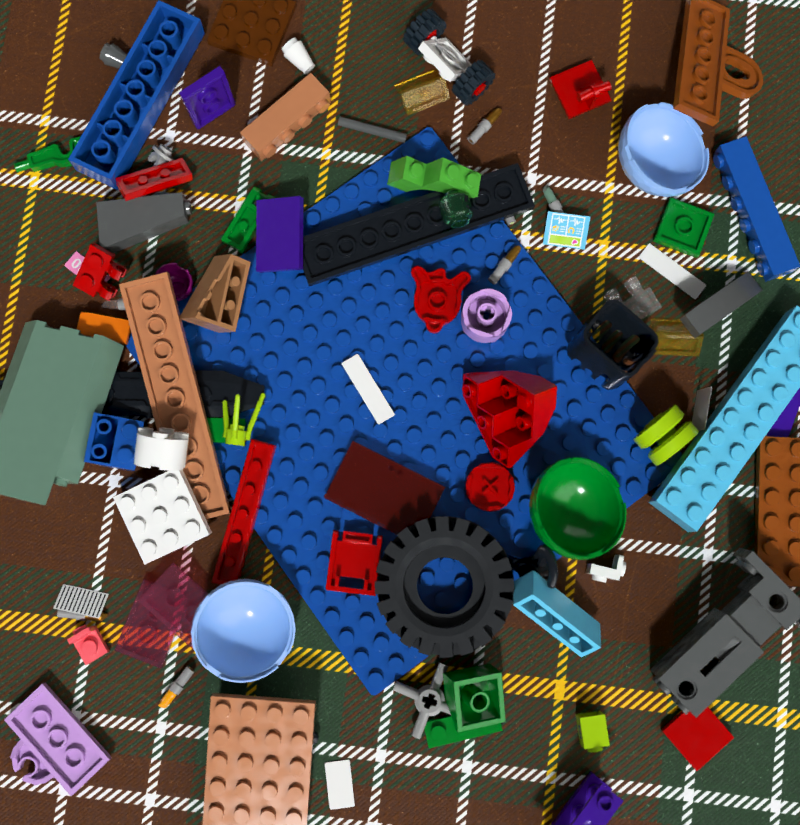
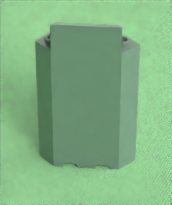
M39 320L25 322L0 390V495L46 505L53 484L67 487V484H78L85 465L84 458L93 413L102 414L124 348L123 345L98 334H94L93 337L85 336L80 333V330L69 327L52 328L46 322Z

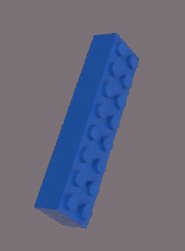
M158 0L68 158L76 171L118 190L115 178L127 175L205 35L199 18Z

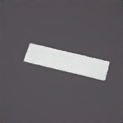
M650 243L639 256L642 261L694 299H697L706 287V284Z
M356 354L344 361L342 366L376 422L381 424L395 415L360 356Z

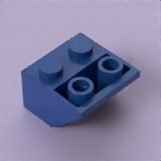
M94 412L84 462L135 471L134 454L138 427L144 426V421Z

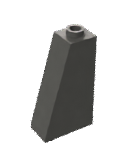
M180 192L138 197L128 201L117 199L96 202L99 243L101 247L116 253L189 223L188 215L192 214L190 200H186L183 193Z

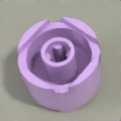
M482 289L475 292L466 299L463 306L461 325L464 333L472 340L480 343L496 342L504 335L511 322V306L507 298L497 290ZM484 313L489 314L488 320L483 319Z

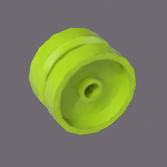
M676 404L664 413L658 414L633 438L641 449H646L655 442L657 443L648 454V458L655 466L665 462L699 433V430L691 421L684 422L675 428L684 415Z

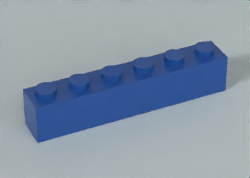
M747 136L720 145L713 154V162L715 167L720 170L723 187L728 190L731 197V206L739 216L740 228L742 232L746 233L749 241L748 247L750 252L755 255L759 274L767 282L794 272L800 267L799 261Z

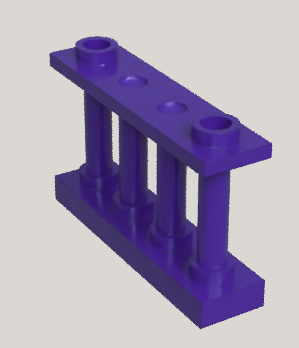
M590 771L551 825H606L623 803V800L612 792L613 789Z

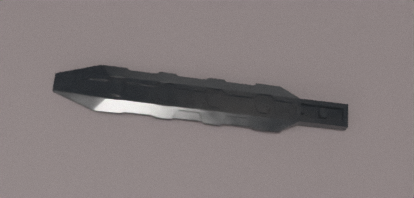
M116 370L102 414L111 416H145V418L154 419L142 372H118ZM195 371L207 418H223V400L227 401L229 417L233 416L236 394L240 395L239 413L255 408L261 393H265V386L225 371ZM0 380V390L4 380Z

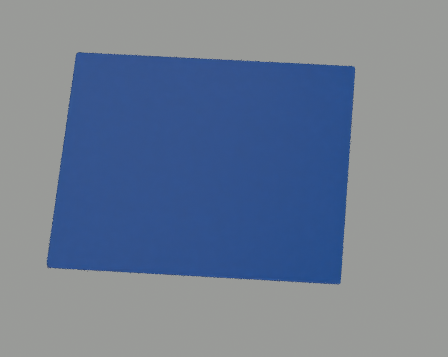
M427 127L303 213V236L435 192L432 190L404 192L387 185L392 161L409 156L428 164L444 157L457 164L459 163L431 127ZM503 220L310 287L304 270L256 272L255 246L240 256V258L251 263L236 332L218 333L182 320L195 371H225L265 386V405L261 406L251 432V439L276 445V450L254 529L361 682L373 696L387 688L427 658L428 655L419 653V650L412 646L409 648L399 641L401 638L396 633L392 634L385 624L387 621L384 615H381L379 612L377 594L376 596L325 590L333 530H339L338 541H342L343 531L373 534L372 545H377L378 535L383 536L381 560L385 554L384 550L390 541H393L397 534L406 527L426 518L441 516L457 517L480 525V527L497 539L506 554L521 559L534 556L537 548L540 545H545L532 526L529 500L536 479L550 465L559 460L573 457L586 458L599 463L617 480L620 485L619 491L623 503L626 502L627 509L663 482L683 455L679 450L665 462L655 466L648 458V454L657 443L655 442L646 449H641L633 440L654 417L627 381L617 389L607 390L601 386L608 377L606 374H601L594 380L590 377L592 374L591 370H582L579 367L581 362L578 359L571 360L569 358L567 347L575 335L582 329L583 324ZM514 246H521V251L509 270L502 275L495 285L492 284L488 278L497 268L501 259ZM414 266H421L427 272L443 268L446 271L447 279H452L462 271L468 272L471 275L470 283L461 293L462 302L458 315L450 323L443 326L438 333H430L425 323L415 312L414 294L416 284L411 276V270ZM196 287L186 299L177 301L180 315ZM482 289H494L501 292L507 298L512 309L511 322L504 335L496 342L480 343L474 341L462 329L461 314L464 303L470 295ZM484 313L483 319L488 320L489 314ZM130 332L128 345L125 344V346L140 366L132 333ZM591 336V341H592L593 343H597V342L594 340V338ZM356 354L360 356L395 414L381 424L376 422L342 366L344 361ZM513 370L541 376L557 385L556 408L544 434L514 466L509 469L505 467L514 478L515 490L510 502L498 511L487 512L479 510L471 504L466 495L465 484L467 476L475 467L482 463H501L492 458L463 397V374ZM255 408L239 413L240 419H246V429ZM251 439L245 441V446L214 443L224 486L233 499L236 496ZM553 551L556 561L562 557ZM442 557L430 561L423 567L418 576L417 590L420 599L430 610L441 614H450L459 611L468 603L473 591V582L468 569L461 562L452 558ZM513 571L515 581L519 579V575L516 571ZM340 576L339 586L363 589L365 579Z

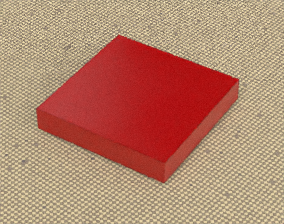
M709 707L697 718L691 712L686 715L681 711L661 729L695 771L703 767L734 738Z

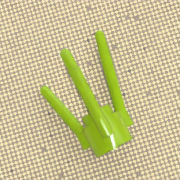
M261 393L246 431H244L245 426L238 425L240 395H235L233 424H230V427L227 401H222L223 437L226 438L225 444L245 446V441L251 439V432L263 404L265 393Z

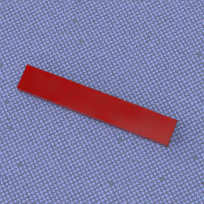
M251 439L211 583L221 585L228 581L240 579L276 445Z

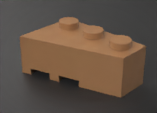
M233 254L214 256L181 313L180 319L218 333L236 332L251 262Z

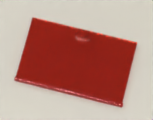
M352 441L324 498L397 535L406 527L415 524V522L430 518L445 487Z

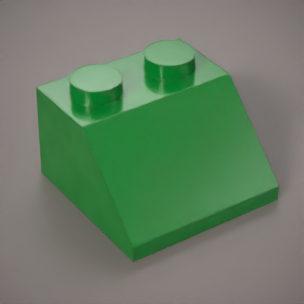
M489 663L443 673L445 699L457 732L506 722L501 671Z

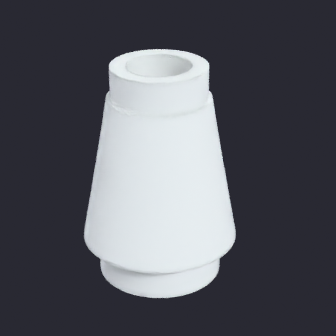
M292 38L283 46L284 57L304 74L309 73L315 67L301 40L298 41L296 38Z

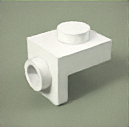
M614 555L612 568L587 564L585 573L592 575L591 580L606 583L607 579L620 580V576L623 577L626 570V562L623 561L624 556Z

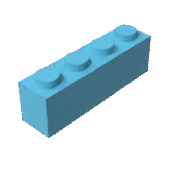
M533 570L514 581L513 605L569 649L583 657L601 648L600 623L557 588L550 589L547 586V580Z

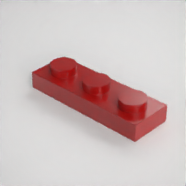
M183 158L115 178L116 185L125 201L193 180L192 172Z

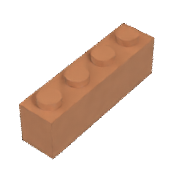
M312 73L308 74L240 132L243 142L260 161L270 158L276 153L277 148L281 144L288 143L300 128L307 127L313 117L328 109L331 103L330 92Z

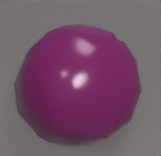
M177 263L162 265L156 271V275L164 272L170 274L176 301L184 300L192 293L194 282L187 269L181 268Z

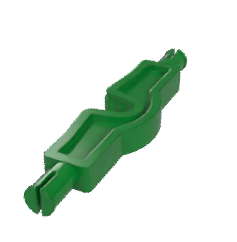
M80 137L69 140L70 151L68 154H63L59 145L52 144L41 150L28 153V159L14 163L15 170L18 173L31 168L34 172L53 166H72L68 158Z

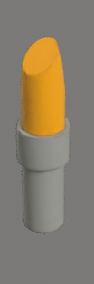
M186 666L179 677L172 682L169 690L160 701L159 707L167 708L173 699L180 694L184 685L195 672L191 667Z

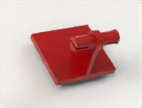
M592 60L556 74L549 79L568 119L607 104L612 100L608 93L612 89L611 84L608 80L606 82L602 81Z

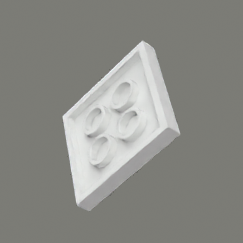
M183 470L167 471L113 497L144 565L212 533Z

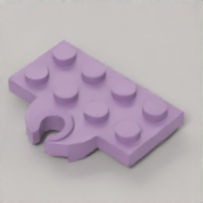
M46 683L41 684L4 719L20 738L10 756L14 771L16 772L23 768L26 759H30L35 763L34 772L28 773L22 778L26 783L39 785L55 778L68 794L72 796L112 758Z

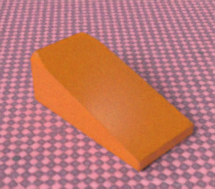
M81 312L77 325V330H80V333L85 336L93 337L94 334H98L119 344L128 345L131 331L128 320Z

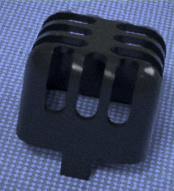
M612 299L607 301L583 325L582 329L569 343L567 355L571 360L578 359L581 362L579 367L582 370H591L592 374L590 377L594 380L601 374H606L608 377L601 386L607 390H613L634 376L643 364L651 359L657 351L656 347L659 341L654 330L623 303ZM605 320L610 321L612 327L603 335L598 343H593L591 341L592 334ZM615 330H620L623 336L608 353L603 352L602 345ZM631 335H637L640 340L629 349L619 362H615L612 356ZM623 359L635 362L631 365H626L623 363Z

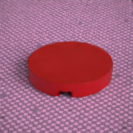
M493 462L482 463L475 467L467 476L465 484L466 495L471 504L479 510L487 512L498 511L505 507L513 498L515 490L514 478L501 464Z

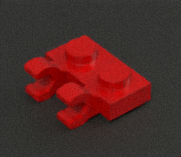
M92 243L74 280L73 286L92 297L99 293L102 298L110 301L112 297L115 298L119 289L104 281L107 273L110 277L119 281L121 277H125L128 269L113 261L114 253L96 243Z

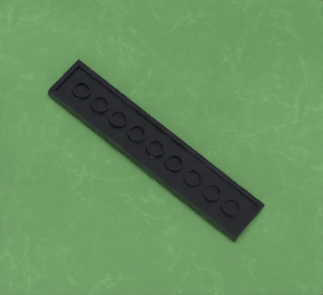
M516 163L481 175L478 197L468 198L467 202L464 201L465 197L435 191L303 236V270L309 287L533 210L535 205L519 164ZM466 205H469L472 208L473 212L469 208H467ZM441 208L447 213V216H444L442 210L440 212ZM442 217H443L446 221H448L449 224H447L445 221H443V220H442Z

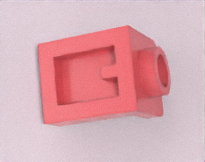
M86 624L72 631L74 636L67 639L69 644L74 643L85 665L110 652L96 625L87 627Z

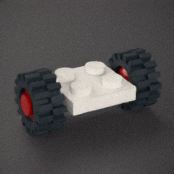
M428 9L427 12L423 11L422 15H418L416 20L411 22V26L406 29L407 32L404 33L403 41L416 55L424 54V59L439 70V74L443 79L449 82L455 81L452 92L464 105L468 106L473 101L478 100V97L482 96L485 90H488L496 74L483 60H477V62L471 64L446 37L441 38L440 35L445 32L446 22L433 9Z

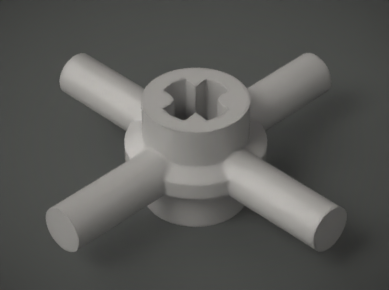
M439 662L431 684L425 685L419 690L398 681L394 685L393 691L414 699L415 706L420 712L411 736L415 738H421L429 716H435L441 711L451 715L444 694L440 689L443 682V673L448 669V666ZM435 695L436 705L425 706L426 701H423V696Z

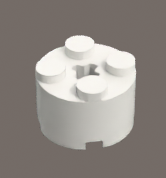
M138 427L134 464L150 469L151 466L159 467V470H183L186 464L189 433L174 432V429L160 427L159 431H153V428Z

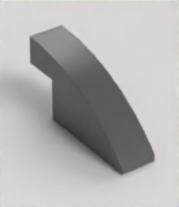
M748 271L680 318V321L695 339L759 294L763 289Z

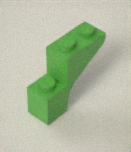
M404 156L391 162L387 185L404 192L432 190L462 197L467 195V198L478 197L481 174L444 157L426 164L412 157Z

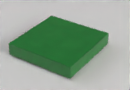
M670 197L653 242L698 258L715 213Z

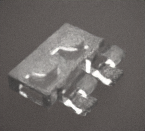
M636 276L624 283L626 290L633 296L623 302L616 288L603 295L606 302L612 299L620 301L641 320L662 308L651 288L643 290Z

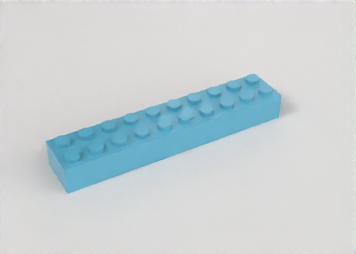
M798 305L785 312L706 421L705 430L699 431L648 502L687 532H697L800 388V307Z

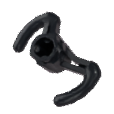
M540 545L534 556L521 559L507 554L512 570L518 573L519 578L534 570L547 580V586L550 589L556 587L558 565L550 547Z

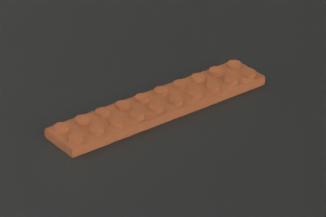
M164 272L119 284L157 431H159L160 427L172 428L174 432L189 433L186 464L183 472L206 519L229 514L231 509L182 320L180 319V312L170 274Z

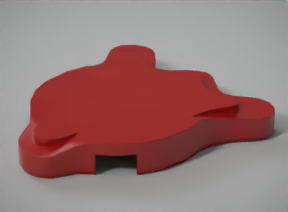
M414 266L411 270V276L416 284L414 294L415 312L425 323L430 333H438L443 326L450 323L458 315L462 302L461 293L470 283L471 275L468 272L462 271L452 279H447L446 271L443 268L427 272L421 266Z

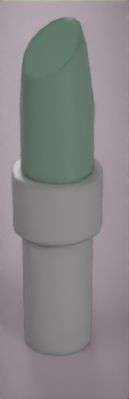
M546 185L542 191L551 212L564 213L560 201L557 200L550 187Z

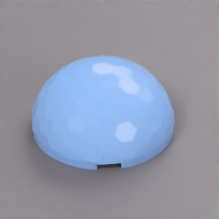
M664 102L646 104L637 109L627 119L618 142L619 160L627 178L640 190L662 197L682 195L692 190L702 181L709 165V149L705 148L701 137L703 132L692 117L673 109L672 104Z
M253 579L228 581L211 591L198 605L191 628L192 646L201 664L220 679L236 683L256 681L274 672L290 653L295 638L294 615L285 597L272 586Z

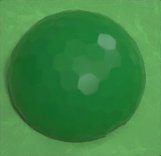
M573 457L563 459L547 467L536 479L529 500L530 520L540 540L555 553L575 560L595 558L611 550L622 536L627 516L626 502L623 503L619 491L620 485L605 467L586 458Z

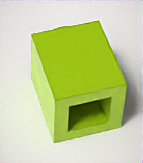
M594 711L575 714L579 742L584 749H588V752L603 751V747L610 746L606 717L603 712Z

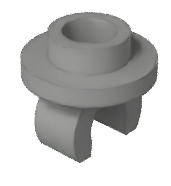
M154 144L152 146L154 152L148 157V160L154 164L153 166L174 160L171 156L173 152L163 144L159 146Z

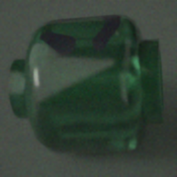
M450 190L445 193V197L439 202L442 220L446 225L451 226V228H461L470 222L473 210L466 193Z

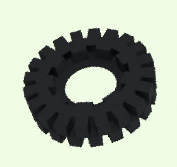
M450 516L426 518L415 522V524L406 527L398 533L397 537L390 541L384 550L385 554L379 560L376 570L378 576L377 581H375V594L378 595L379 600L377 606L380 614L384 615L387 621L385 624L392 634L396 633L401 638L399 641L409 648L412 646L418 649L419 653L428 656L432 654L440 655V658L453 657V655L457 654L462 656L474 652V649L480 646L483 647L492 640V637L497 632L499 633L505 624L506 618L510 614L514 595L512 566L506 552L497 539L480 527V525ZM442 557L452 558L461 562L468 569L473 582V591L468 603L459 611L450 614H441L430 610L420 599L417 590L418 576L423 567L430 561Z

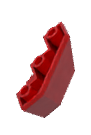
M513 370L463 374V397L492 458L508 469L513 467L544 434L556 408L557 385L541 376Z

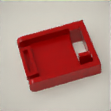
M333 530L325 590L376 596L375 581H377L378 576L376 570L381 556L383 536L378 535L377 545H372L373 534L343 531L342 541H338L339 530ZM340 576L365 579L364 588L339 586Z

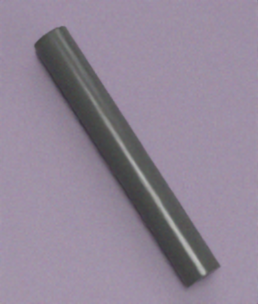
M341 116L338 120V126L402 143H405L407 139L406 133Z

